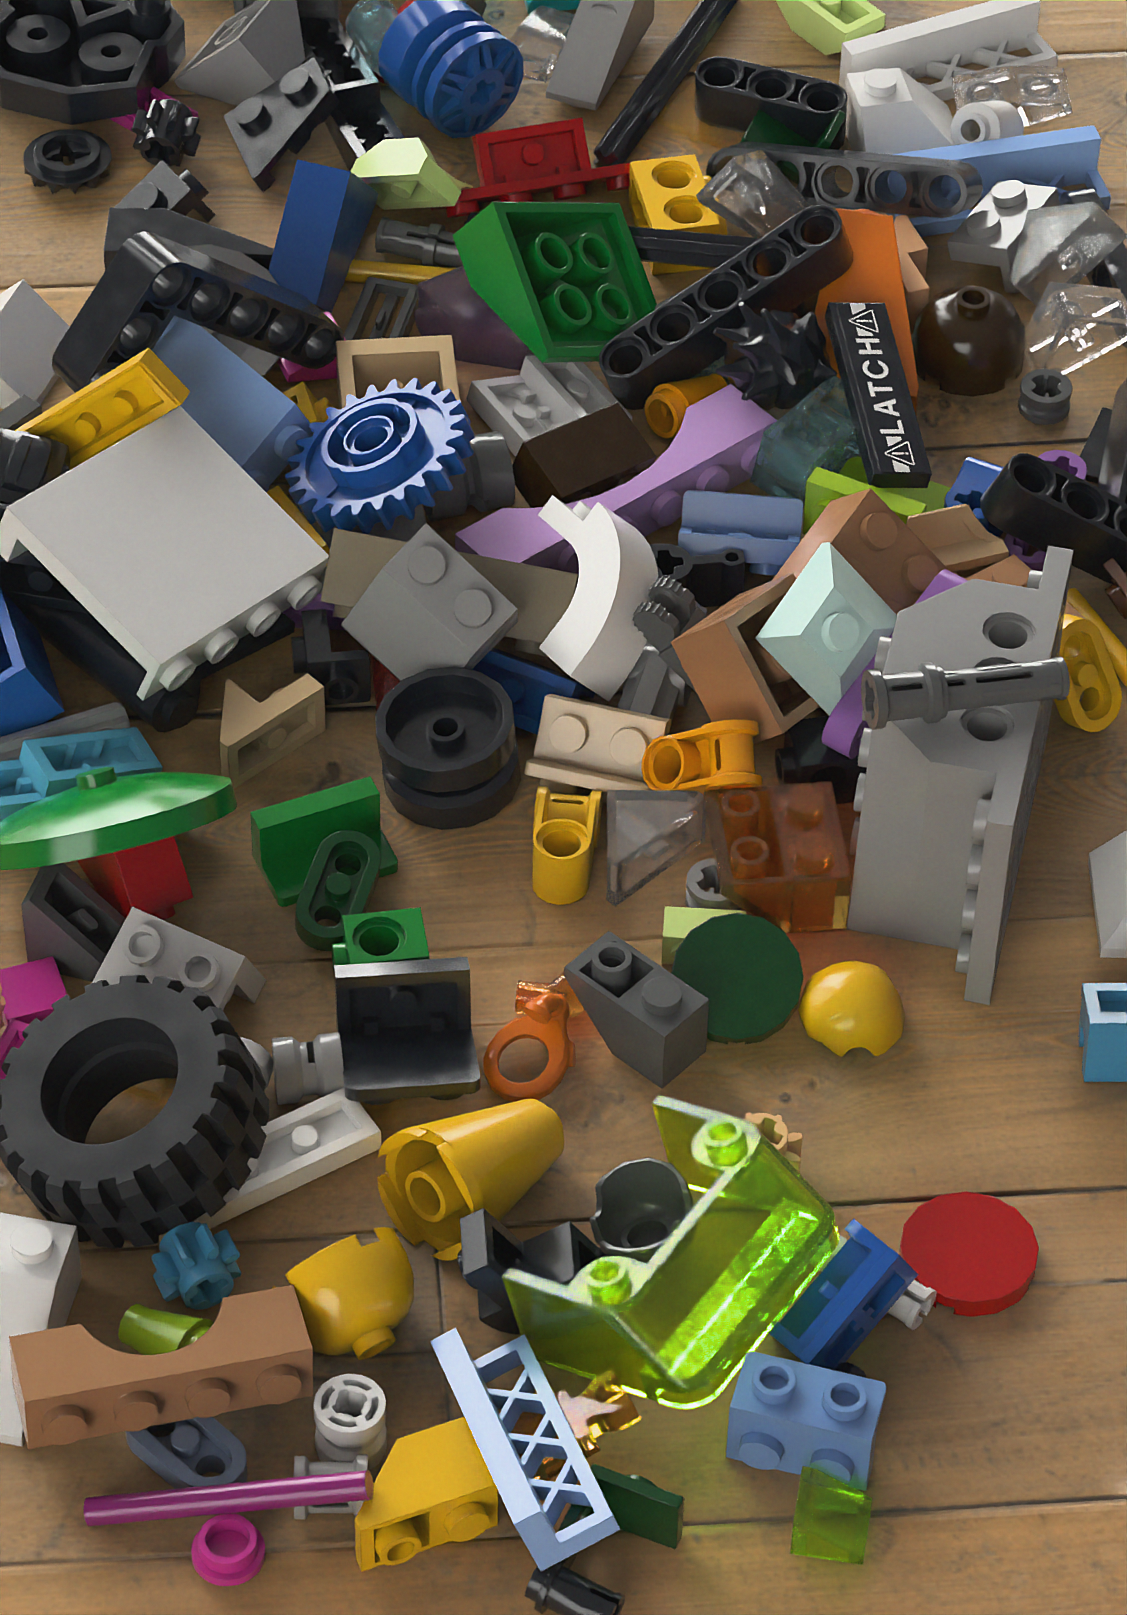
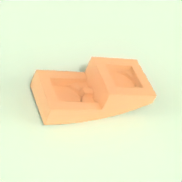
M904 214L895 217L894 226L912 335L917 316L929 301L930 287L925 281L928 247L908 216Z

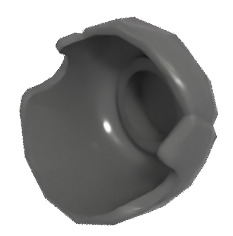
M651 1157L626 1161L602 1176L595 1186L596 1211L594 1216L590 1217V1224L596 1244L607 1254V1259L613 1264L638 1270L666 1265L672 1262L691 1241L696 1225L695 1205L687 1181L673 1164Z

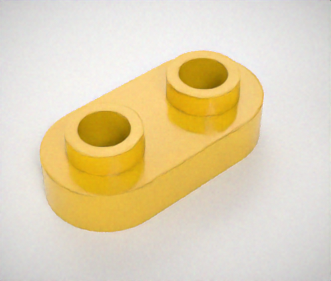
M1065 614L1059 656L1066 662L1069 672L1070 689L1069 695L1066 696L1065 700H1054L1061 718L1067 724L1088 732H1098L1107 728L1118 715L1122 702L1121 687L1098 626L1090 620ZM1084 691L1083 699L1080 702V696Z

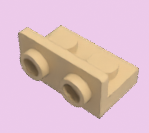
M548 694L544 697L534 757L526 761L524 774L541 778L539 786H548L549 790L553 792L575 794L577 787L580 786L602 791L603 802L624 807H637L638 799L647 800L658 793L650 789L643 779L641 770L642 758L646 748L654 739L669 735L671 719Z

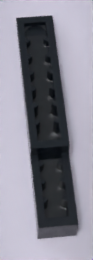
M299 18L305 60L302 64L314 57L325 71L340 103L324 122L348 170L351 171L356 159L382 140L404 139L405 137L381 102L379 80L338 19Z

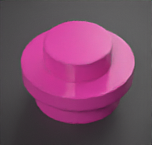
M237 1514L217 1515L205 1522L194 1537L191 1546L192 1563L196 1572L204 1580L219 1586L239 1585L252 1579L261 1570L265 1561V1542L260 1531L246 1518Z

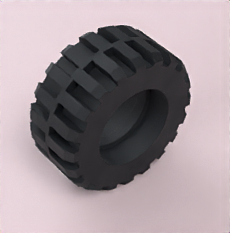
M145 975L120 976L119 984L109 985L107 980H100L84 986L86 993L74 999H71L69 995H65L51 1005L54 1011L43 1021L35 1018L23 1031L22 1036L25 1038V1041L20 1048L11 1047L1 1067L6 1077L5 1079H0V1158L8 1171L48 1221L77 1226L79 1242H87L92 1239L97 1247L115 1249L123 1248L125 1240H130L135 1248L158 1244V1236L168 1233L176 1226L193 1222L206 1212L212 1217L226 1205L223 1197L232 1187L239 1191L252 1172L247 1163L250 1158H259L267 1136L261 1126H266L270 1118L269 1099L264 1093L266 1082L260 1067L223 1010L217 1008L208 995L196 987H184L180 980L163 976H155L152 984ZM162 1078L177 1079L174 1090L166 1105L152 1121L139 1131L110 1143L85 1144L88 1131L96 1116L118 1094L148 1080Z

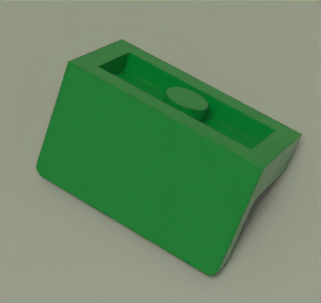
M371 776L250 812L252 856L277 904L281 907L297 903L320 843L327 836L338 831L352 830L361 832L377 844L381 853L379 878L398 871V859L381 830L380 793ZM349 867L337 870L339 873L346 875L357 873L356 870Z

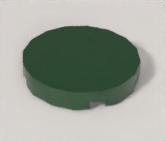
M742 913L711 917L692 929L676 950L671 971L674 976L709 999L707 1039L728 1044V1042H745V1044L762 1042L783 1029L798 1008L804 977L799 952L786 933L762 917Z

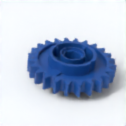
M413 378L404 388H400L397 380L392 379L382 392H378L372 384L369 385L365 397L357 399L352 394L347 395L344 408L328 407L326 409L329 417L327 421L322 423L311 422L308 426L313 436L296 440L295 444L300 453L288 457L287 461L292 471L287 473L285 478L291 487L288 491L299 511L303 512L310 524L318 522L323 532H328L335 526L338 529L352 531L358 525L363 534H369L373 526L378 522H382L384 527L390 530L397 516L403 515L405 518L413 520L415 519V507L420 504L433 507L436 503L432 495L436 491H451L453 489L449 477L466 472L461 459L473 455L474 451L469 441L475 438V434L461 401L456 400L451 389L448 388L441 392L435 381H432L423 388L418 378Z

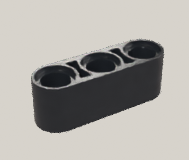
M723 56L709 57L701 61L696 67L694 114L696 120L701 125L710 129L743 136L752 118L760 109L814 144L839 110L847 114L848 96L846 91L840 85L831 81ZM846 116L828 149L839 150L843 146L846 135Z

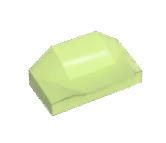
M775 0L790 29L825 56L841 52L843 42L875 34L886 26V14L867 0Z
M419 137L382 140L356 159L351 169L353 174L379 193L376 204L383 210L455 206L461 194V189L473 188L472 185L455 179L440 168L430 150Z

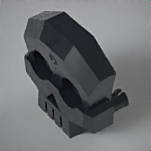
M0 0V106L4 109L69 125L136 114L138 110H145L144 104L146 101L149 103L152 88L159 89L167 83L186 56L185 21L172 6L170 0Z

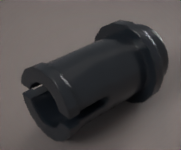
M567 1559L543 1571H540L537 1566L525 1591V1597L535 1602L534 1609L541 1614L550 1609L559 1615H620L625 1602V1595L619 1592L615 1593L568 1568L569 1560Z

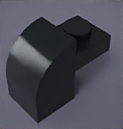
M484 1208L460 1218L462 1250L458 1253V1264L466 1282L472 1288L477 1289L479 1320L498 1331L514 1335L561 1333L612 1312L607 1254L570 1221L521 1242Z

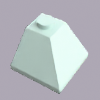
M826 542L819 546L755 639L830 716L839 700L875 656L880 636L889 637L894 631L897 614L832 544Z

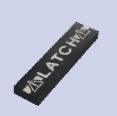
M829 302L825 313V321L868 484L877 488H928L932 472L885 303Z

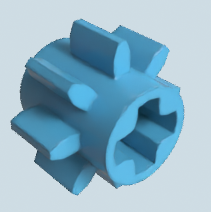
M189 1222L176 1226L162 1238L159 1245L160 1252L153 1254L151 1257L157 1269L153 1277L164 1300L168 1302L181 1295L186 1308L196 1310L207 1309L222 1302L223 1297H228L233 1290V1279L240 1277L242 1274L236 1263L240 1254L228 1230L226 1229L212 1235L207 1223Z

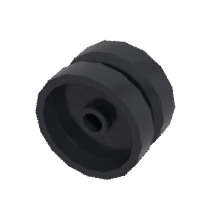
M459 667L427 669L403 679L384 696L375 714L376 738L379 756L382 760L385 793L398 813L415 824L440 830L467 828L495 817L513 800L521 782L520 760L513 705L501 684L479 671Z

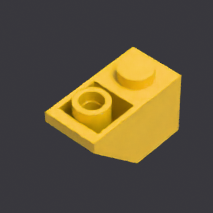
M465 1416L396 1440L373 1483L372 1499L363 1502L355 1518L356 1561L361 1572L381 1565L392 1566L404 1563L424 1550L451 1541L465 1542L476 1538L486 1529L498 1526V1489Z

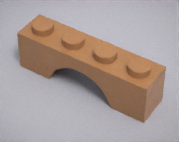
M294 1285L223 1297L215 1322L203 1336L190 1345L164 1354L136 1355L112 1349L95 1339L82 1324L9 1337L13 1388L28 1450L50 1445H66L77 1440L124 1431H140L151 1426L196 1417L209 1418L220 1413L267 1404H283L294 1399L313 1396V1348Z

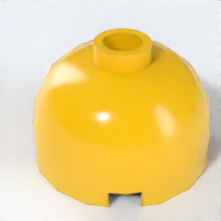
M374 1228L373 1230L379 1241L365 1246H361L356 1235L344 1238L316 1252L285 1274L289 1284L294 1285L313 1352L337 1356L354 1351L358 1360H364L384 1351L396 1341L391 1330L398 1326L410 1311L414 1301V1274L407 1253L393 1228Z

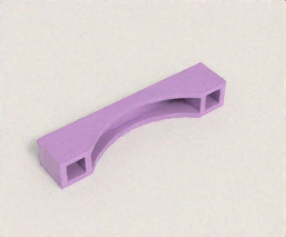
M730 384L686 408L681 428L671 445L648 469L625 484L598 496L579 501L591 509L599 502L634 526L645 537L663 526L671 525L682 516L683 496L687 490L726 492L749 478L762 474L769 467L775 464L777 420L751 399L747 401L742 400L743 393ZM579 501L568 503L566 505L574 509V507L577 505ZM543 507L502 508L455 534V551L579 574L578 558L572 545L538 516Z

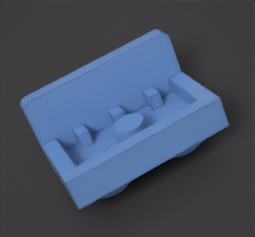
M687 490L683 496L682 522L678 533V546L685 549L690 556L721 554L727 549L741 550L744 553L745 562L750 563L749 572L776 575L800 543L803 501L799 498Z
M750 1351L745 1355L729 1407L726 1458L743 1461L747 1465L760 1470L777 1469L814 1478L816 1481L827 1486H848L866 1491L873 1468L877 1425L886 1396V1384L878 1380Z

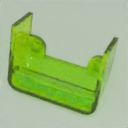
M658 1095L651 1104L668 1163L676 1167L687 1181L689 1188L704 1192V1194L645 1264L621 1256L601 1257L584 1267L568 1286L513 1268H509L502 1279L521 1336L525 1334L538 1361L673 1408L691 1409L711 1402L722 1392L742 1367L745 1355L758 1347L836 1249L840 1234L832 1207L754 1124L744 1119Z

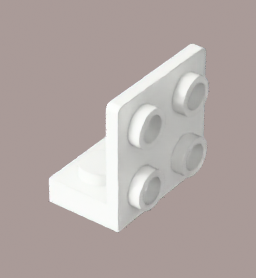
M132 907L92 983L107 980L109 985L119 984L120 976L145 975L152 984L155 976H163L180 980L184 987H196L208 995L217 1008L223 1010L233 994L255 1003L266 979L244 955Z

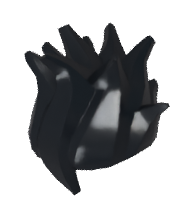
M740 302L738 305L745 318V323L740 326V329L716 328L713 332L714 335L721 338L727 344L724 352L725 365L716 368V373L729 378L730 384L743 393L742 400L747 401L751 399L764 410L769 411L774 407L786 410L806 405L814 394L824 387L827 379L837 376V372L830 365L829 354L826 351V337L820 329L816 315L813 312H809L801 319L796 313L774 309L770 312L762 309L760 315L755 314L745 303Z

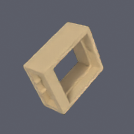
M452 335L336 341L339 409L346 406L347 395L352 394L357 399L365 397L369 385L372 384L378 392H382L392 379L397 380L400 388H404L413 378H418L423 388L432 381H435L441 392L449 388L452 390L456 400H460Z

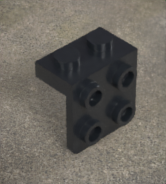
M468 957L334 965L336 1029L340 1034L344 1069L343 1084L345 1097L348 1100L362 1101L370 1105H384L393 1102L395 1099L430 1097L445 1101L457 1099L463 1094H472L480 1090L481 1075L471 1028L470 967Z

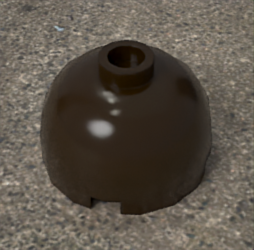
M967 285L948 288L934 295L918 314L913 330L912 345L917 375L925 381L927 373L932 378L941 381L940 390L954 395L974 397L993 394L1004 389L1005 380L1014 374L1017 379L1023 367L1026 341L1025 326L1014 305L1003 295L979 286Z

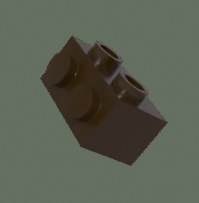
M616 402L524 441L512 467L515 486L530 508L544 507L552 495L564 504L598 496L627 483L648 469L654 463L657 456L621 405Z

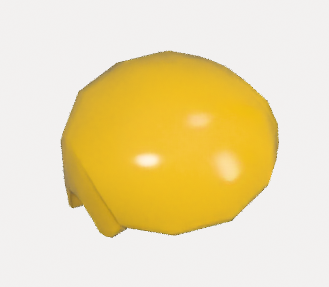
M842 961L815 973L805 984L798 1008L800 1020L807 1035L817 1042H822L828 1049L840 1057H843L850 1049L858 1047L866 1048L874 1056H880L886 1053L902 1037L905 1013L900 995L884 970L866 962Z

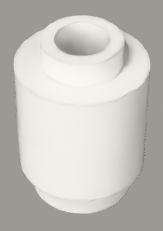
M1000 100L968 103L956 112L951 124V136L955 145L1022 136L1024 132L1023 119L1017 109L1010 103Z

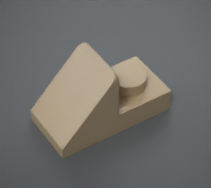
M307 673L287 687L274 691L266 700L259 703L232 680H226L219 740L221 774L231 779L233 789L326 730L324 686Z

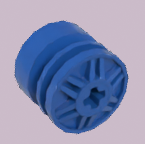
M463 0L414 1L393 21L384 35L378 53L379 73L385 84L406 103L416 107L418 113L429 120L436 129L451 138H468L492 126L508 110L516 98L523 80L524 59L517 45L504 37L495 27L486 23L483 17Z

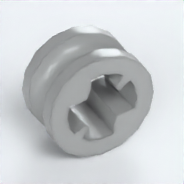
M709 858L697 862L687 873L686 906L688 908L741 910L744 876L741 870L732 862L724 859ZM709 887H715V892H716V893H718V892L720 891V889H724V890H726V892L720 893V894H714V888H711V889L709 890V892H705V891H703V889L709 888Z

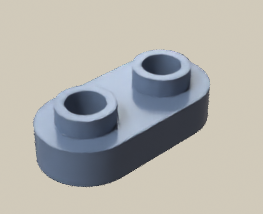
M196 1417L151 1426L140 1431H125L127 1444L131 1451L174 1489L247 1482V1456L243 1444L213 1417ZM159 1430H168L172 1432L170 1435L165 1437H156L152 1435L154 1432ZM208 1472H217L221 1474L215 1477L202 1476L203 1474Z

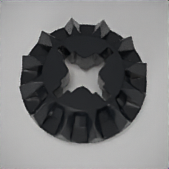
M62 129L48 132L37 137L27 146L23 155L25 174L31 176L34 186L43 187L48 185L52 194L57 193L61 189H70L76 194L79 187L96 188L99 179L110 176L111 149L105 140L88 131ZM68 156L69 162L72 161L73 165L64 166L63 157Z

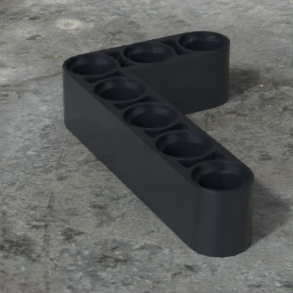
M144 231L127 239L119 248L57 346L52 357V368L54 373L76 393L145 349L150 348L152 350L174 315L309 369H319L332 362L336 358V341H344V334L338 325L304 295L155 233Z
M1127 378L1115 394L1098 487L1037 456L1028 453H1018L1011 457L980 499V508L983 515L999 530L1044 552H1047L1048 546L1074 550L1072 566L1110 584H1113L1102 564L1113 558L1123 572H1127Z

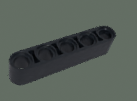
M749 141L740 142L718 150L711 156L706 168V175L711 176L714 191L728 198L811 206L825 205L832 208L853 210L869 209L874 212L936 218L952 217L973 207L981 198L983 190L982 178L977 169L963 161ZM734 156L739 157L746 166L747 176L743 183L735 179L731 173L730 164ZM786 161L793 163L799 171L800 179L796 188L791 187L783 178L782 169ZM838 166L845 167L852 176L853 185L849 193L842 191L835 181V172ZM892 170L900 173L906 181L907 189L903 198L895 196L888 187V177ZM945 175L954 178L960 186L961 195L957 203L950 202L942 193L941 183Z
M814 205L803 209L611 339L603 347L599 355V365L613 396L626 409H644L647 398L652 395L653 390L658 385L690 379L724 356L727 344L721 338L714 335L713 332L716 328L740 329V326L745 323V318L738 305L740 302L745 303L755 314L761 315L762 309H766L769 312L773 309L789 312L842 276L852 264L853 251L839 213L832 207L825 205Z

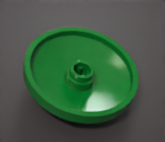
M114 767L99 768L75 776L78 786L41 799L0 821V870L34 868L100 856L155 842L209 824L228 815L237 808L232 781L229 777L189 772H155L116 777Z

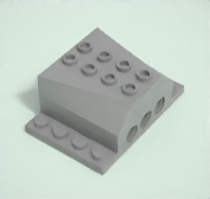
M1048 546L1043 570H1030L1027 587L971 579L899 611L892 638L884 636L879 638L874 669L880 670L881 674L917 671L921 663L932 662L935 665L941 666L943 671L1059 657L1074 550ZM1053 699L948 711L947 716L938 723L928 724L924 722L923 718L888 721L883 729L872 730L871 728H864L858 755V766L866 767L867 771L859 775L853 810L861 812V818H855L849 854L856 857L846 929L958 949L955 972L967 974L964 1001L990 1005L1048 736ZM862 711V720L866 721L864 712Z

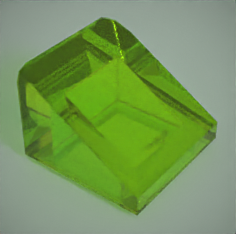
M802 1466L790 1554L863 1565L873 1498L817 1469Z

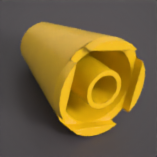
M528 1098L402 1129L387 1138L379 1150L378 1158L386 1154V1172L377 1176L378 1190L383 1205L399 1232L414 1246L425 1240L430 1246L439 1250L432 1257L445 1261L458 1259V1253L462 1250L460 1218L484 1208L500 1222L562 1155L565 1142L563 1124L554 1110L536 1099Z

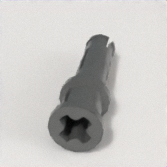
M1061 656L1047 660L995 664L943 671L941 666L929 662L921 663L917 671L881 674L880 670L876 668L866 669L863 672L861 681V700L869 728L877 730L886 727L888 721L923 718L924 722L928 724L938 723L947 716L948 711L1004 706L1007 704L1051 699L1065 700L1066 696L1069 695L1070 679L1066 662Z

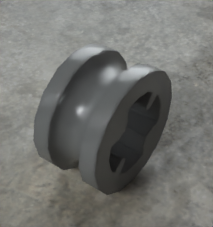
M1036 369L1027 373L1022 378L1020 384L1021 394L1018 401L1020 414L1025 419L1042 425L1056 424L1063 421L1068 416L1070 410V398L1073 388L1070 379L1066 375L1051 369Z

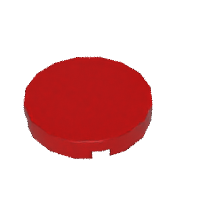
M965 1191L939 1195L918 1206L904 1223L899 1255L919 1274L914 1279L915 1281L936 1291L933 1307L936 1308L938 1302L944 1306L953 1307V1314L976 1317L999 1313L1022 1299L1035 1275L1039 1246L1032 1226L1016 1208L994 1196Z

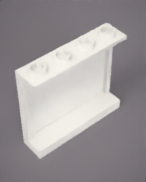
M181 406L7 506L0 521V555L9 562L29 550L147 671L136 694L142 701L164 687L168 691L177 689L192 675L198 665L206 660H209L212 664L219 662L233 650L239 639L249 633L254 637L263 634L275 623L281 612L292 606L295 610H300L309 604L322 588L319 578L329 557Z

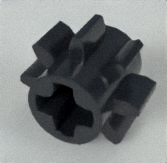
M154 99L148 112L138 110L131 128V131L137 134L133 148L140 150L142 157L152 165L156 166L162 160L168 167L173 165L179 167L184 154L192 157L196 154L201 136L196 133L200 119L193 117L190 109L177 100L163 99L157 101Z

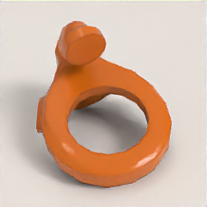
M546 992L527 1002L523 1008L527 1015L511 1020L496 1033L488 1044L483 1057L484 1076L490 1088L504 1100L511 1102L528 1098L540 1100L551 1094L562 1082L568 1067H575V1044L568 1038L566 1025L570 1014L568 1011L569 1004L563 995ZM530 1038L540 1041L547 1047L549 1061L546 1069L539 1077L530 1082L516 1083L507 1080L501 1075L499 1059L509 1044L519 1039Z

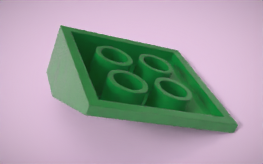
M492 202L452 235L471 288L542 363L599 362V355L603 347L611 339L653 312L657 305L620 203Z

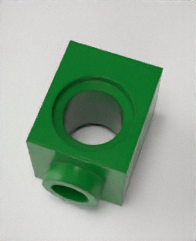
M421 907L343 915V943L331 944L333 972L334 965L430 959Z

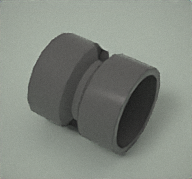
M500 431L475 434V438L469 441L474 453L472 456L461 459L466 472L449 477L453 486L451 491H436L432 495L435 499V506L423 505L430 521L463 516L468 505H473L479 512L513 506L515 501L513 467L506 441Z

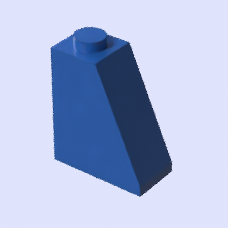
M297 159L268 270L277 284L304 295L322 312L332 313L348 274L350 264L354 259L375 208L379 193L351 171Z

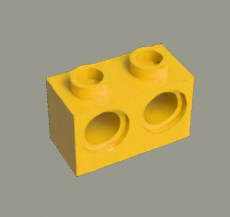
M695 154L630 162L629 208L636 227L727 235L725 214L723 210L715 211L714 208L715 194L711 176L702 175ZM648 262L652 275L709 269L707 267Z

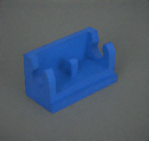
M854 1218L844 1229L849 1233L850 1238L781 1321L777 1322L773 1317H770L762 1327L805 1364L834 1370L838 1364L846 1362L919 1275L898 1253Z

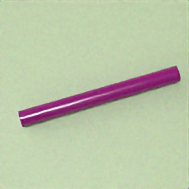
M363 1470L86 1497L83 1510L85 1522L90 1527L371 1500L373 1497V1480L370 1471Z

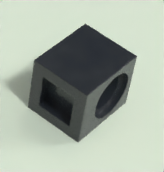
M829 716L800 720L785 732L784 748L775 750V768L779 784L781 786H790L797 810L854 802L859 775L867 771L866 767L858 766V755L851 759L822 744L821 738Z

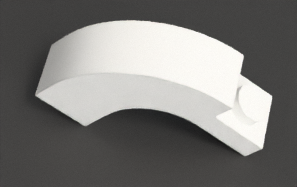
M552 495L538 516L572 545L578 558L579 577L575 594L568 609L539 649L570 677L609 701L634 668L647 642L643 632L638 631V628L634 626L635 622L632 619L635 610L640 606L641 602L646 603L647 600L652 602L648 594L650 592L649 588L658 577L655 557L645 537L634 526L599 502L591 509L579 501L574 509H572Z

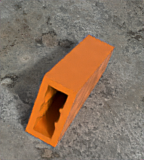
M836 208L842 219L853 251V261L850 268L842 276L819 291L815 315L817 323L826 337V351L829 354L830 365L837 372V376L827 379L824 387L814 394L810 402L801 406V411L851 418L825 321L828 303H885L917 418L919 385L893 216L878 214L869 209L848 210Z

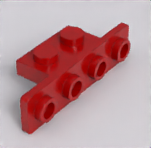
M582 117L475 134L472 137L481 187L461 190L455 206L430 208L431 211L446 209L447 218L468 216L472 212H480L479 203L491 201L533 202L532 195L552 191L555 201L587 195L585 186L606 183L607 192L629 189L630 162L591 169Z

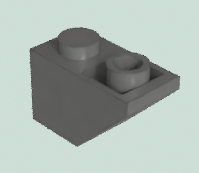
M606 932L564 967V977L611 1053L661 1089L706 1052L709 999L612 932Z

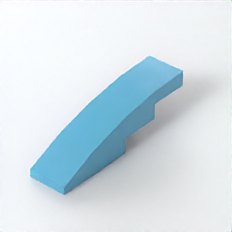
M137 727L24 740L18 760L0 762V821L41 799L78 786L75 777L78 774L99 768L114 767L116 777L162 772L163 766Z

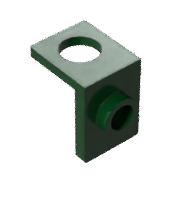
M759 109L752 118L740 142L749 141L828 149L847 114L839 110L817 141L812 144ZM786 161L782 169L783 175L798 184L800 176L797 167L793 163Z
M593 1463L590 1468L619 1528L676 1549L682 1538L684 1498L658 1488L653 1482L642 1476L623 1475ZM571 1504L558 1532L595 1513L593 1508ZM579 1552L566 1558L567 1560H569V1569L571 1568Z

